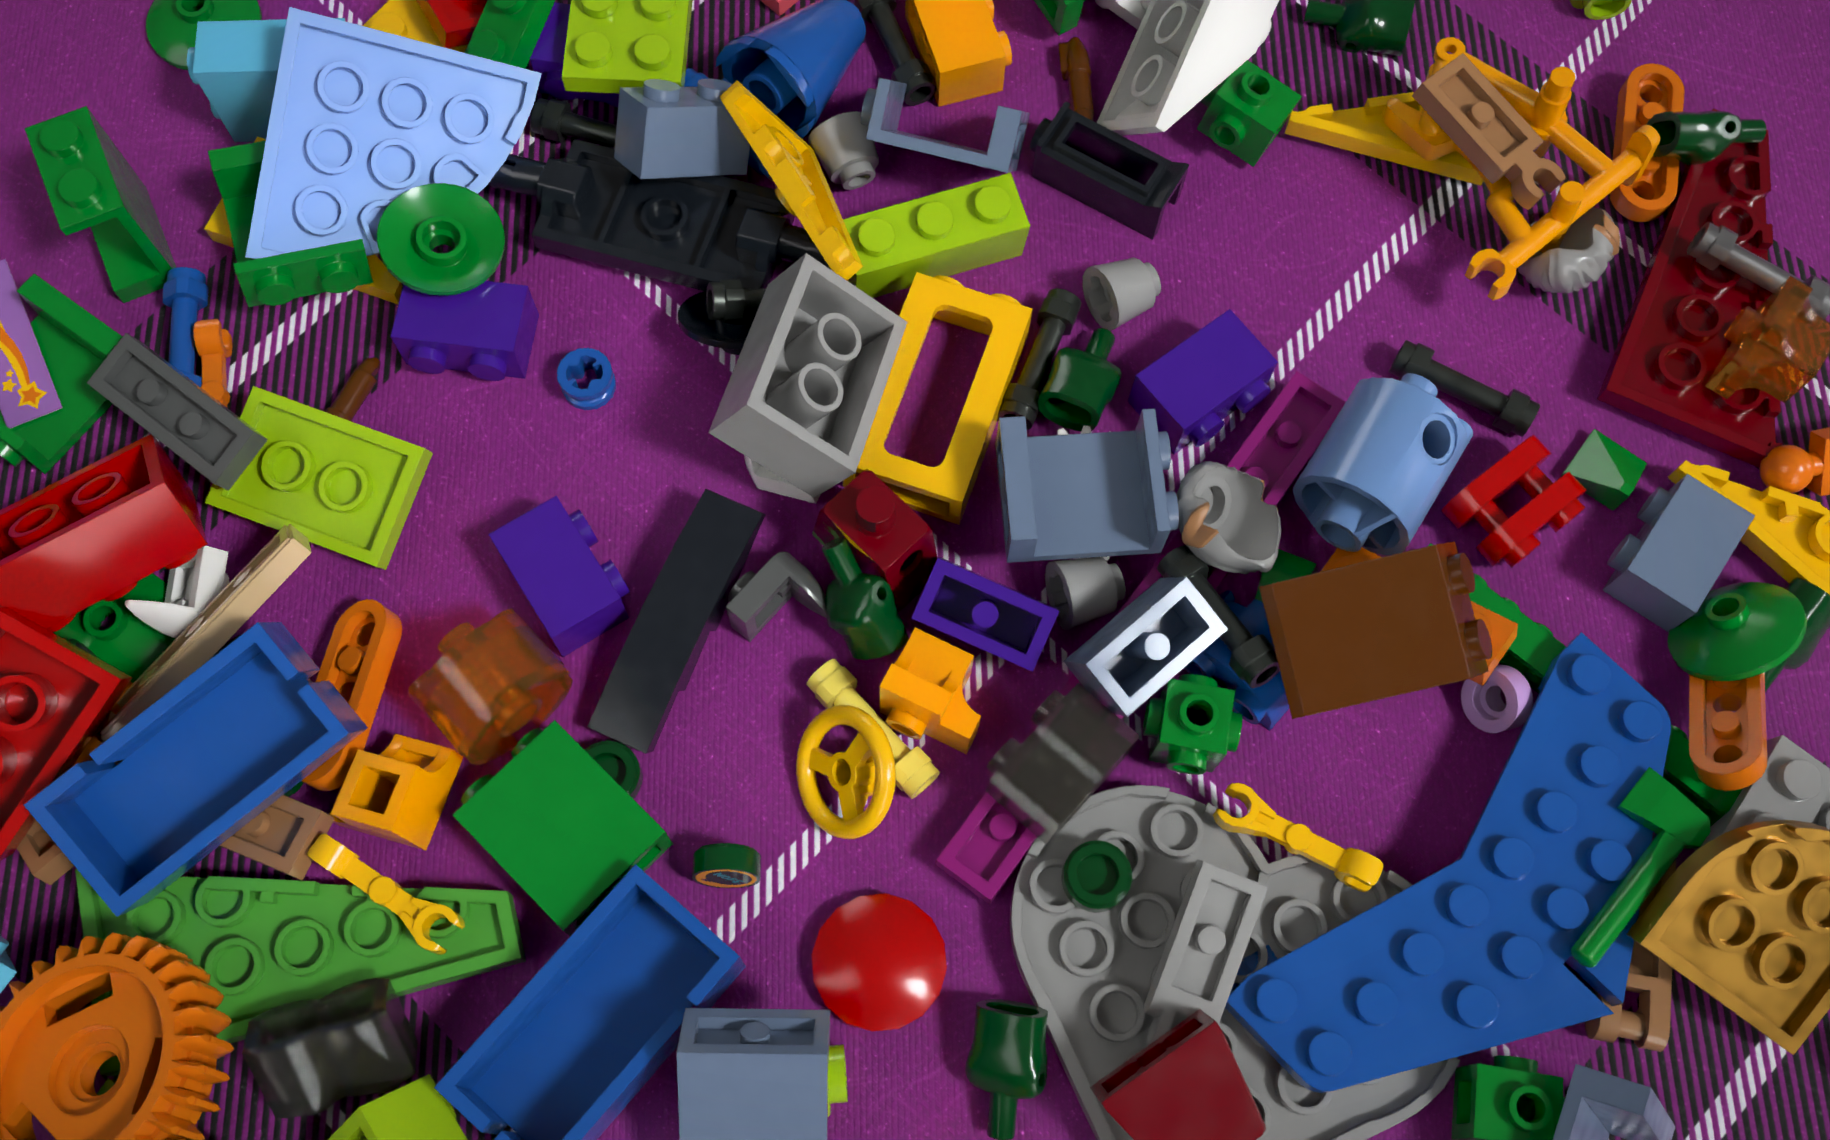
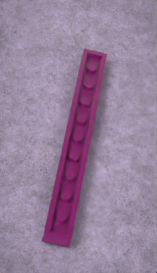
M1296 371L1227 466L1235 467L1238 471L1264 480L1263 501L1277 506L1312 458L1346 402ZM1178 531L1119 613L1158 579L1163 578L1157 570L1160 561L1173 549L1186 545L1182 542L1180 531ZM1207 565L1209 567L1207 580L1217 590L1229 572ZM1073 674L936 859L935 865L990 905L1125 716L1103 712Z

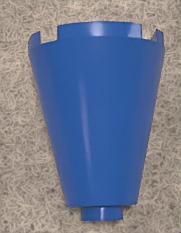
M819 0L731 40L717 56L715 68L722 64L723 81L733 84L738 80L803 139L812 131L865 40V23L859 9L853 3L847 0Z

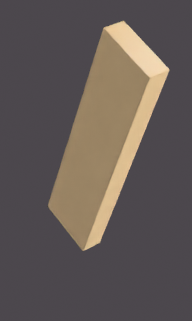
M291 524L288 526L284 525L126 690L117 702L120 710L117 714L110 711L102 722L101 739L103 741L109 739L209 661L312 553L308 538Z

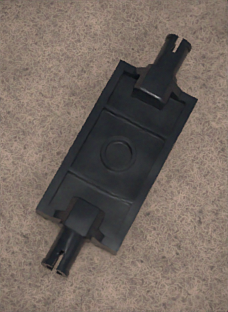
M574 139L566 158H548L546 163L509 154L506 161L489 182L493 188H503L537 197L538 202L541 204L540 216L531 234L536 248L707 292L709 282L740 280L744 289H766L776 265H779L782 260L795 263L806 253L831 269L806 230L792 225L795 216L783 206L775 194V189L724 176L640 179L614 158L615 149Z

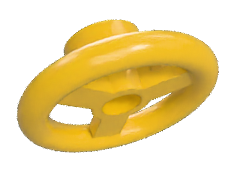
M850 705L829 707L816 715L809 723L801 738L796 760L798 789L808 814L821 829L837 838L856 839L869 834L883 821L891 806L895 792V761L885 732L871 715L860 708ZM848 725L859 732L845 752L832 754L819 748L826 733L835 726ZM816 771L828 776L831 786L838 791L843 818L834 814L824 802L818 787ZM868 796H872L868 807L864 811Z

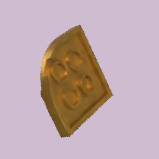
M1771 820L1741 826L1728 831L1697 849L1669 877L1628 931L1627 935L1792 1055L1797 1052L1830 1009V829L1796 820Z

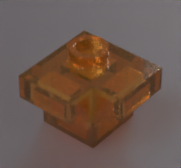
M1789 276L1757 310L1749 306L1744 307L1724 335V338L1732 343L1705 387L1725 399H1728L1737 390L1755 388L1765 391L1785 403L1811 381L1830 353V323L1821 318L1812 309L1809 295L1813 289Z

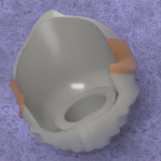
M1591 208L1570 225L1559 248L1549 249L1544 253L1538 251L1519 266L1518 271L1525 276L1526 282L1531 283L1533 288H1541L1545 292L1571 293L1587 288L1590 282L1598 281L1599 277L1608 267V262L1613 259L1614 255L1619 253V228L1605 210Z
M1205 461L1194 465L1182 479L1176 495L1179 509L1178 528L1182 535V542L1205 564L1226 572L1247 575L1250 572L1270 571L1278 556L1281 522L1276 505L1267 504L1263 501L1264 480L1238 471L1235 467H1228L1218 462Z

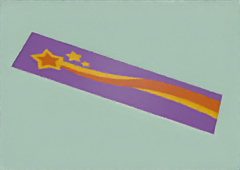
M3 259L0 261V410L6 426L11 429L63 407L22 300L17 292V287L7 261Z

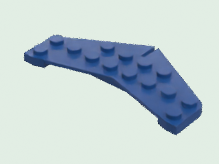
M1582 632L1572 639L1551 661L1538 688L1540 693L1465 848L1457 860L1243 978L1230 992L1225 1006L1228 1012L1304 1088L1318 1093L1331 1092L1614 1014L1563 965L1565 962L1611 1006L1623 1004L1634 940L1627 933L1637 921L1640 908L1595 967L1588 968L1579 964L1572 957L1571 948L1652 841L1653 831L1639 824L1617 807L1647 768H1652L1663 777L1671 732V721L1664 706Z

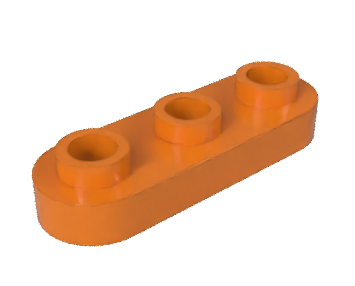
M1654 63L1640 65L1630 73L1620 88L1613 159L1625 150L1632 134L1643 125H1646L1654 115L1670 111L1683 112L1684 85L1680 77L1670 68ZM1652 156L1642 176L1631 186L1620 184L1610 193V200L1614 208L1625 218L1636 222H1649L1659 218L1676 197L1679 160L1675 157Z
M366 599L350 606L341 615L334 627L315 681L329 680L368 727L302 780L305 784L319 791H332L342 786L357 750L364 751L402 636V623L398 615L376 600Z
M1765 672L1742 680L1722 682L1704 680L1689 674V754L1697 777L1711 788L1724 791L1746 788L1758 781L1767 768Z

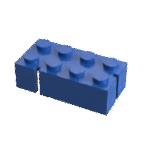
M257 622L89 754L93 760L75 764L25 803L24 806L116 917L152 900L368 727L329 680L312 682L310 680V677L320 669L282 622ZM123 760V761H122L121 763H119L118 765H116V764L114 763V762H116V761Z
M635 864L434 1088L480 1132L496 1134L497 1137L494 1140H597L677 1048L685 1008H693L694 1006L697 1008H711L746 968V965L735 951ZM509 1125L515 1132L503 1130Z

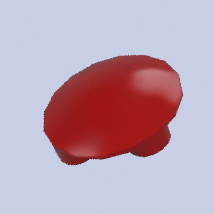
M887 893L859 896L836 908L819 929L811 954L813 982L825 1006L847 1026L871 1032L900 1029L922 1017L939 997L947 971L945 943L933 919L912 901Z

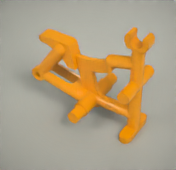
M1446 37L1441 39L1435 47V62L1430 66L1426 79L1464 53L1544 140L1535 151L1539 158L1546 154L1552 143L1591 176L1584 184L1575 181L1564 183L1560 187L1550 211L1530 226L1513 202L1511 182L1505 176L1492 184L1423 108L1422 111H1418L1396 98H1390L1387 101L1383 116L1384 123L1422 158L1432 161L1457 151L1472 165L1485 182L1490 192L1486 201L1487 209L1510 243L1500 252L1494 249H1484L1477 252L1469 263L1465 277L1471 280L1481 271L1494 272L1499 278L1493 283L1488 297L1494 301L1508 293L1515 278L1516 269L1538 251L1544 253L1549 249L1559 248L1572 223L1620 184L1631 186L1642 176L1659 145L1660 135L1652 126L1643 125L1632 134L1625 150L1615 159L1611 160L1567 123L1568 118L1565 110L1570 101L1571 88L1575 81V73L1571 69L1563 66L1553 69L1548 81L1541 87L1538 93L1465 52V45L1459 39Z

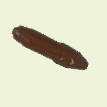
M1073 37L1068 42L1058 43L1063 81H1068L1071 110L1093 121L1094 107L1090 80L1092 73L1090 58L1082 41L1078 37Z
M376 357L366 358L354 370L332 405L324 412L352 422V419L377 383L375 376L380 370V360Z

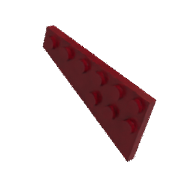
M1766 130V135L1760 143H1732L1720 155L1707 163L1686 165L1677 188L1676 197L1671 203L1597 400L1758 468H1760L1761 461L1768 456L1772 449L1782 445V443H1776L1775 417L1781 413L1780 392L1774 391L1772 362L1778 356L1776 295L1722 265H1719L1713 271L1697 263L1696 258L1687 254V249L1700 228L1705 223L1711 222L1718 227L1723 225L1737 233L1738 238L1735 244L1768 261V249L1773 245V225L1766 223L1765 197L1771 191L1768 130Z

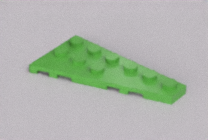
M75 869L83 938L85 936H92L105 940L112 932L125 934L132 938L138 935L148 937L188 955V958L193 960V964L203 968L211 975L208 985L217 988L224 995L223 1001L216 1010L228 1015L232 1022L216 1037L228 1043H234L526 962L513 895L508 891L424 887V889L401 888L415 898L446 905L463 918L465 922L463 930L448 921L447 918L438 919L432 924L429 933L431 940L447 950L445 954L438 955L418 945L397 914L387 907H382L373 902L367 893L354 884H320L316 881L208 876V878L179 877L148 903L116 917L81 873ZM111 990L91 1001L92 1005L112 996L113 991ZM117 1056L109 1058L100 1066V1075L115 1076L120 1073V1062Z

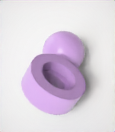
M1497 665L1483 686L1470 679L1465 680L1461 690V703L1465 715L1475 727L1484 732L1499 733L1519 727L1527 720L1533 708V694L1528 681L1518 670L1507 665ZM1501 689L1506 697V705L1503 703L1500 696Z

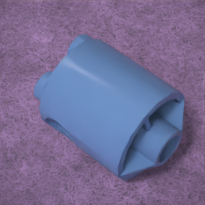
M1413 373L1403 375L1400 381L1393 378L1375 377L1359 380L1293 487L1295 501L1318 534L1331 545L1350 552L1359 551L1363 547L1375 554L1392 555L1402 553L1411 542L1473 436L1471 426L1458 418L1449 407L1436 397L1438 394L1437 388L1430 380Z

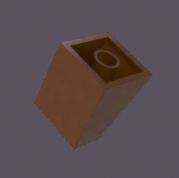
M1455 541L1435 544L1259 587L1292 719L1463 681L1489 671L1486 659L1492 657L1491 638L1482 619L1475 620L1469 593L1475 590L1473 569L1466 554H1458Z

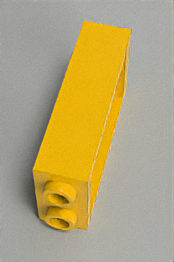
M916 272L899 315L907 321L901 343L856 473L843 480V487L847 486L862 471L868 469L879 477L912 510L960 525L999 418L998 412L1009 384L1012 382L1028 338L1033 308L1023 306L1016 299L1005 294L995 293L988 295L966 288L959 281L948 276L937 275L931 277ZM935 318L989 335L990 337L945 459L940 465L929 467L888 453L884 444L931 322Z

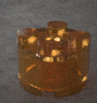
M510 608L500 612L492 620L476 629L470 622H465L445 635L438 645V650L443 656L430 670L423 673L411 684L408 689V696L461 755H464L471 764L481 765L500 757L515 747L519 741L513 736V733L526 725L530 720L537 727L544 723L567 696L572 687L573 679L568 675L570 672L564 663L532 628Z

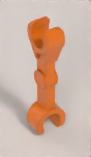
M218 319L200 320L194 324L193 331L195 346L202 359L201 388L227 407L230 402V393L227 391L226 358L232 355V336L228 330L222 329L221 322Z

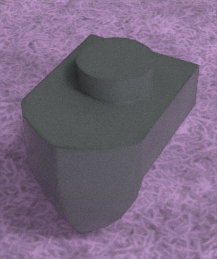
M785 551L774 555L757 574L753 571L745 573L729 592L727 599L730 603L726 606L731 627L751 642L791 597L813 612L827 618L826 594L809 569Z

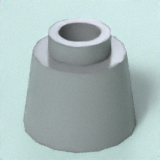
M857 111L846 112L829 118L813 129L808 136V144L813 148L817 159L834 184H842L846 190L857 189L871 182L876 175L874 170L879 164L875 142L866 139L869 126L861 124V112Z
M1133 257L1087 268L1083 275V291L1087 306L1095 321L1102 328L1111 331L1152 308L1156 296L1161 292V282L1153 265L1148 262L1143 263L1140 259Z
M1103 557L1049 561L1046 566L1045 582L1049 604L1060 611L1056 621L1063 630H1071L1114 612L1117 608V602L1125 598V582L1120 568L1115 563L1108 564Z

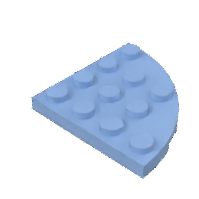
M289 7L245 257L258 259L358 239L363 240L366 256L378 254L377 229L380 218L387 206L405 191L426 184L446 183L462 186L478 194L488 185L520 138L534 105L542 73Z

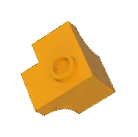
M915 627L899 658L894 664L891 663L880 684V713L888 716L886 723L907 737L921 739L922 735L925 734L967 755L978 732L981 715L970 708L963 695V689L971 675L974 655Z
M399 734L394 735L389 746L379 755L358 749L330 812V816L335 818L333 823L341 827L426 851L464 756L454 749Z

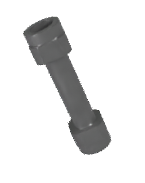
M1711 222L1705 223L1696 233L1687 249V254L1696 258V262L1713 271L1719 265H1722L1788 301L1789 304L1786 312L1803 321L1807 319L1814 324H1819L1830 314V284L1814 275L1803 281L1735 244L1738 234L1723 225L1718 227Z

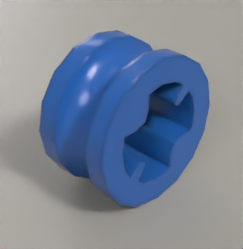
M579 348L569 352L559 363L557 369L558 383L567 402L575 408L582 410L598 409L606 405L613 397L616 390V378L607 356L599 350ZM585 370H595L597 379L591 380L587 389H580L576 379H582L585 375Z

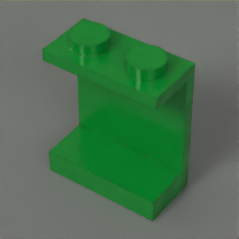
M85 106L24 128L61 231L67 236L91 227L113 291L121 301L126 303L163 289L164 283L167 282L168 271L177 267L147 188L88 107Z
M266 141L208 151L212 172L223 198L237 263H233L235 273L248 307L264 304L270 306L282 305L294 298L324 292L343 293L354 289L356 286L373 283L362 239L258 259L246 258Z
M33 274L17 292L39 314L30 324L63 408L11 429L6 426L0 410V457L14 467H17L25 459L46 475L113 404L87 384V382L123 336L39 276Z
M554 720L544 730L538 727L527 733L513 748L511 753L513 759L495 776L487 774L475 781L461 798L463 805L453 816L566 934L571 936L635 864L645 872L673 843L665 830Z

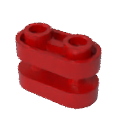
M1535 435L1523 441L1478 476L1441 510L1458 530L1473 519L1483 527L1489 535L1476 546V549L1492 567L1502 560L1511 568L1514 567L1541 544L1534 534L1547 524L1556 533L1586 508L1578 498L1587 489L1570 472H1567L1553 483L1541 471L1539 466L1552 453ZM1519 484L1532 500L1509 518L1495 502Z

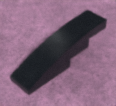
M705 489L642 606L587 727L645 754L654 751L678 692L686 690L710 631H716L729 602L727 599L729 592L738 581L766 514L709 489Z

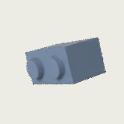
M649 79L644 81L643 87H620L614 158L640 179L747 174L750 144L720 99V96L732 84L718 79H700L696 87H680V85L671 81Z
M1686 474L1668 491L1659 486L1649 496L1637 514V518L1645 522L1637 536L1635 537L1629 533L1610 556L1607 565L1615 569V571L1606 583L1603 591L1669 632V629L1676 628L1698 611L1755 515L1689 474Z
M1187 577L1160 578L1063 662L1103 712L1128 717L1227 631L1228 628Z

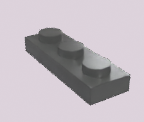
M125 333L87 382V384L212 483L228 491L268 440L143 342Z

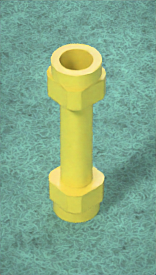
M831 659L812 674L806 685L826 709L836 705L854 706L867 712L881 726L892 748L896 769V785L901 791H904L913 799L932 784L940 774V771L931 763L932 760L919 746L910 750L855 690L857 679L845 666H841L836 659Z

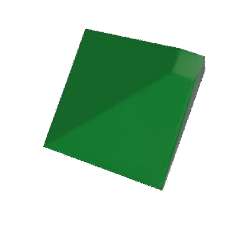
M1594 429L1563 471L1561 477L1570 472L1587 489L1586 494L1614 511L1630 496L1647 463Z

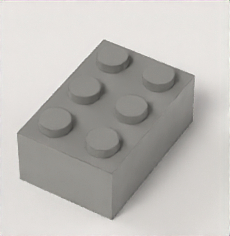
M807 253L804 254L768 284L708 433L812 497H817L856 473L907 321Z

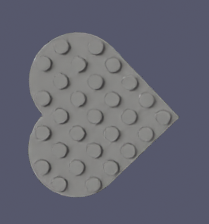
M1135 785L1104 790L1080 800L1060 813L1034 841L1017 875L1010 907V933L1012 948L1021 977L1034 1005L1048 1011L1047 1034L1096 1140H1134L1105 1110L1090 1087L1148 1046L1147 1037L1154 1016L1144 1013V1004L1197 859L1269 887L1243 956L1244 959L1258 951V964L1252 973L1267 965L1268 953L1266 945L1270 946L1277 959L1409 888L1412 884L1391 870L1387 872L1382 870L1377 883L1369 891L1360 892L1338 880L1334 875V871L1300 854L1282 858L1268 864L1262 852L1248 834L1228 832L1216 824L1213 814L1217 807L1210 803L1205 805L1187 796L1170 792V788ZM1094 840L1109 842L1118 847L1126 855L1132 869V883L1127 895L1116 907L1099 913L1084 911L1075 906L1066 896L1061 881L1063 865L1069 854L1080 844ZM1250 974L1237 975L1234 983L1239 984L1243 978ZM1226 1008L1219 1022V1026L1224 1033L1266 1126L1263 1135L1256 1140H1367L1403 1122L1428 1105L1445 1087L1460 1062L1457 1059L1458 1057L1339 1090L1318 1093L1300 1085Z

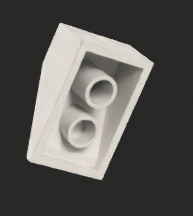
M1151 0L1097 123L1121 136L1165 132L1256 53L1258 47L1264 42L1270 32L1271 17L1279 0Z

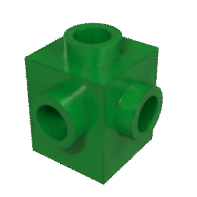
M1247 60L1200 101L1208 109L1197 130L1211 138L1218 146L1227 149L1254 167L1281 131L1302 96L1274 78L1270 73Z
M1184 674L1179 676L1178 680H1169L1159 697H1150L1147 702L1142 734L1152 737L1148 761L1164 763L1168 769L1184 774L1199 775L1206 773V771L1213 772L1227 755V751L1236 752L1242 729V713L1232 712L1235 690L1217 687L1218 682L1215 679L1197 674ZM1188 717L1205 720L1206 725H1195Z
M1494 1056L1493 1066L1476 1063L1457 1067L1454 1081L1451 1139L1553 1140L1566 1098L1563 1096V1077L1538 1073V1061L1514 1056Z

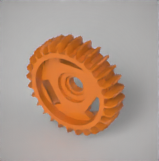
M112 932L105 940L99 937L85 936L81 940L79 949L60 945L56 949L55 965L46 961H34L32 963L33 980L28 984L20 981H11L9 983L14 997L6 1007L0 1006V1140H37L32 1123V1114L56 1140L205 1139L195 1125L202 1112L221 1110L217 1103L209 1099L213 1084L230 1080L227 1073L216 1069L217 1059L231 1053L234 1047L231 1043L217 1038L216 1035L227 1028L232 1020L225 1013L216 1010L223 1001L224 995L217 988L208 985L211 975L203 968L193 964V960L188 958V955L153 939L138 935L132 938L125 934ZM113 991L112 996L79 1011L93 999L106 992ZM117 1056L120 1062V1073L117 1081L107 1092L97 1095L94 1088V1080L98 1069L106 1060Z

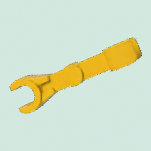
M1232 783L1227 786L1225 793L1232 798L1240 799L1247 807V815L1242 818H1235L1226 811L1217 808L1213 817L1216 824L1223 830L1267 837L1283 845L1289 853L1300 854L1334 871V875L1338 880L1357 891L1367 892L1377 883L1383 870V863L1380 859L1359 849H1344L1312 833L1306 825L1294 824L1276 815L1277 813L1252 788L1245 784Z
M325 833L321 834L308 850V857L337 877L347 879L367 893L373 902L382 907H387L397 914L413 935L417 944L431 953L443 955L447 952L445 948L430 938V928L436 920L447 918L448 921L463 930L465 927V922L460 914L446 905L436 904L411 896L401 889V886L396 881L382 876L359 860L360 856Z

